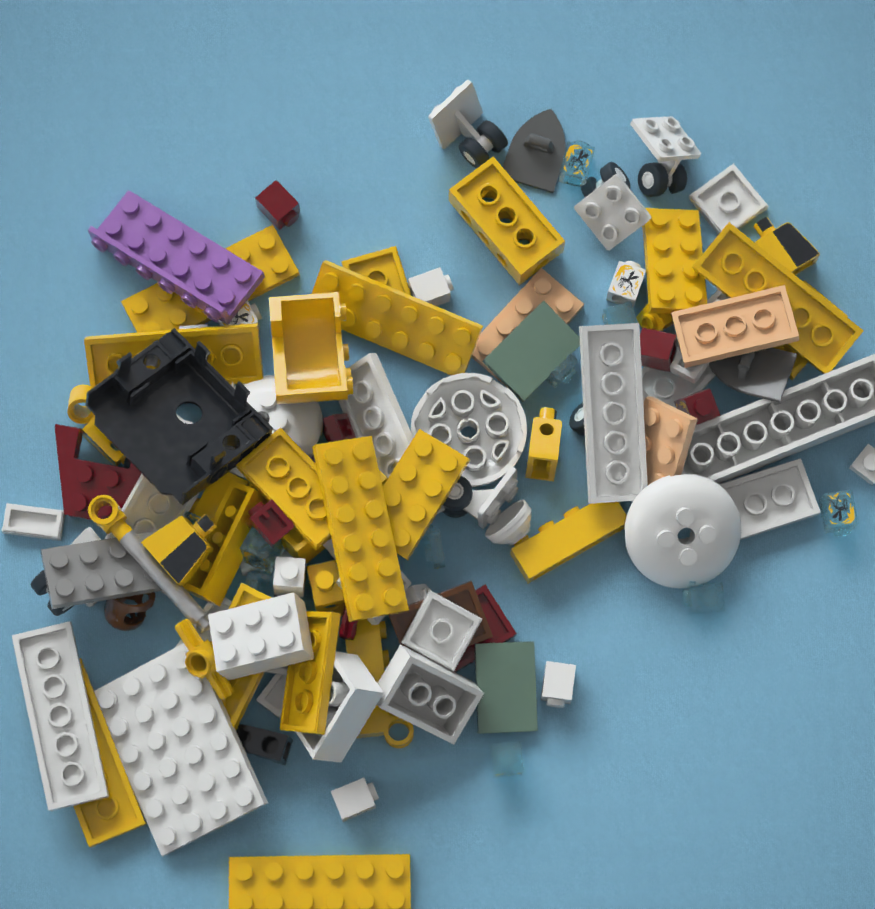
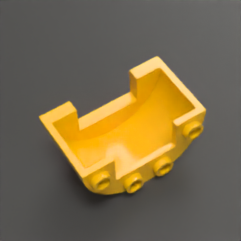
M339 292L269 297L277 405L348 400V395L353 394V380L351 369L346 368L344 365V361H349L348 344L342 343L341 321H347L346 305L345 303L340 304Z

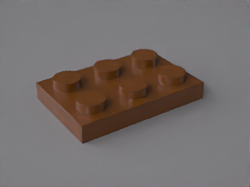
M472 581L438 593V595L482 618L468 646L493 637ZM424 599L408 605L409 610L406 612L389 615L399 644L418 654L420 653L402 644L401 641Z

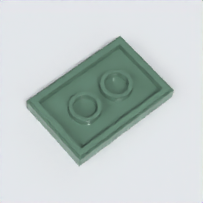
M542 301L482 362L524 402L580 346V337L545 301Z
M534 641L474 644L475 682L484 692L476 706L477 733L538 731Z

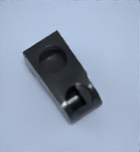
M244 724L238 725L236 732L246 753L286 766L293 739L290 736Z

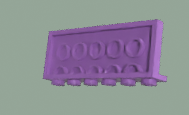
M129 190L98 229L91 226L87 230L92 239L91 244L103 253L106 250L112 253L113 257L124 266L128 264L136 268V272L144 279L150 280L152 278L159 282L158 285L169 294L175 292L180 295L181 300L191 308L196 306L204 310V314L214 322L220 320L229 325L265 278L263 271Z

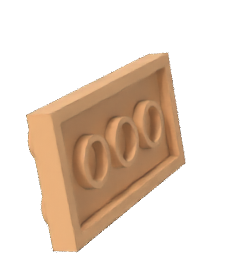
M542 268L481 332L472 355L476 362L504 386L506 385L482 361L542 301H545L567 325L584 307L583 302Z
M785 285L671 312L685 368L799 341V334Z

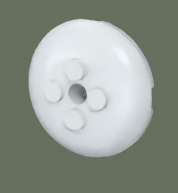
M460 373L436 382L426 390V393L415 407L411 419V433L413 437L421 429L470 459L461 476L465 477L472 487L486 485L503 477L511 466L514 467L518 462L526 443L527 423L519 400L508 387L506 388L493 380V378L482 374ZM466 426H470L477 433L472 438L463 436L461 430Z
M264 375L262 380L243 383L251 392L248 395L247 402L273 427L272 434L281 427L311 458L314 454L312 447L317 444L320 435L322 436L323 415L319 403L308 402L277 405L274 375ZM225 446L228 450H236L232 446ZM237 467L229 471L236 476L246 478Z
M689 473L687 475H668L644 488L631 504L624 526L626 549L636 568L645 577L659 585L679 589L702 585L721 574L734 558L741 538L740 515L730 495L711 479ZM683 528L691 529L689 538H678L680 530Z

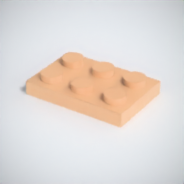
M645 397L643 403L648 485L668 475L676 476L682 474L697 423V418L654 397Z

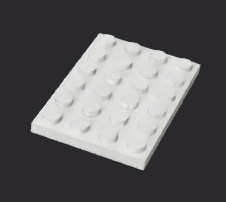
M184 643L94 691L133 792L161 856H166L268 804L222 700L218 697L206 677L203 679L195 677L187 670L185 653L189 650Z

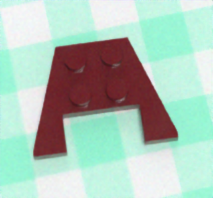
M55 424L64 515L92 520L88 513V507L92 499L99 495L112 497L122 509L142 473L132 463L128 469L78 459L83 436L82 429ZM106 505L101 507L98 517L100 519L108 518L112 514V506Z

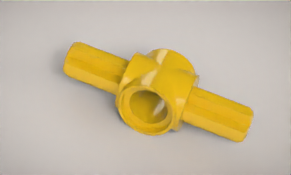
M184 619L176 624L175 630L189 650L185 653V665L189 673L201 679L206 677L221 700L231 696L234 693V688L216 670L212 641L208 639L203 641L189 619Z

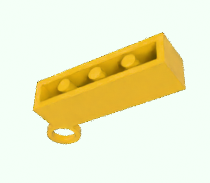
M231 481L213 518L217 527L205 537L214 549L190 581L183 586L186 591L219 607L244 558L243 552H247L257 531L253 526L249 528L245 524L251 517L248 512L260 501L264 505L269 502L259 491L254 489L255 487L251 483L246 486L236 481Z
M589 503V505L582 509L576 506L563 514L564 519L557 523H554L553 520L538 528V534L531 538L526 535L514 544L510 555L527 584L622 531L627 515L620 503Z
M367 619L358 620L355 638L353 640L345 639L346 652L358 655L378 683L385 671L384 668H387L390 663L388 650H382L381 639L387 638L385 621H380L378 625H372ZM376 705L356 739L384 736L386 742L391 747L401 749L407 747L412 742L414 728L413 724ZM400 723L408 728L409 734L404 740L397 741L390 737L389 730L394 724Z

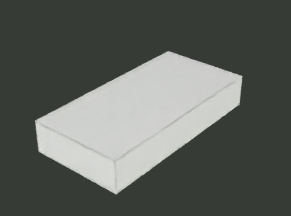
M6 503L2 533L61 541L65 519L64 510Z

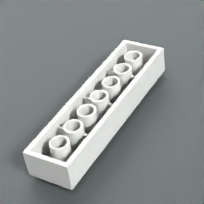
M875 354L786 389L780 403L761 399L696 425L681 475H687V473L701 475L717 484H722L875 422Z

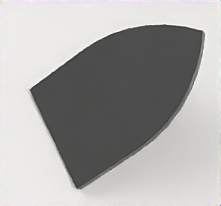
M552 109L533 116L520 127L511 141L503 168L515 182L550 193H554L563 165L566 147L562 126Z
M771 347L713 361L708 366L716 377L728 387L747 395L780 403L797 354Z

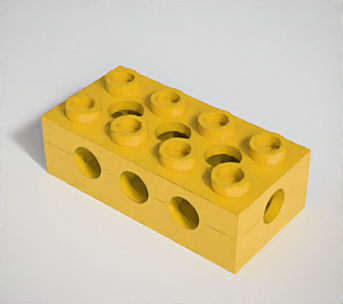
M494 156L449 189L448 201L518 285H521L564 251L565 240ZM489 197L494 199V201L486 202L483 199ZM504 218H507V219H510L512 222H511V223H503V222L500 221V220H501V219H504ZM525 239L528 240L530 243L527 245H523L518 241Z

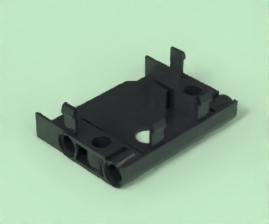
M173 328L171 332L163 335L159 340H156L133 358L129 352L116 362L118 369L87 392L85 405L95 415L94 425L161 494L173 495L183 506L206 487L215 483L235 468L236 464L272 435L273 427L247 402L248 395L251 392L240 381L237 382L236 389H234L209 364L207 358L211 352L200 341L197 342L195 349ZM146 366H154L156 369H149ZM184 403L195 404L200 408L202 417L194 424L183 423L177 417V408ZM225 446H232L236 450H228Z

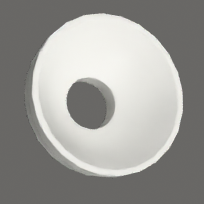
M519 500L505 509L496 522L486 530L485 536L493 544L514 545L525 537L530 531L531 508L525 500Z

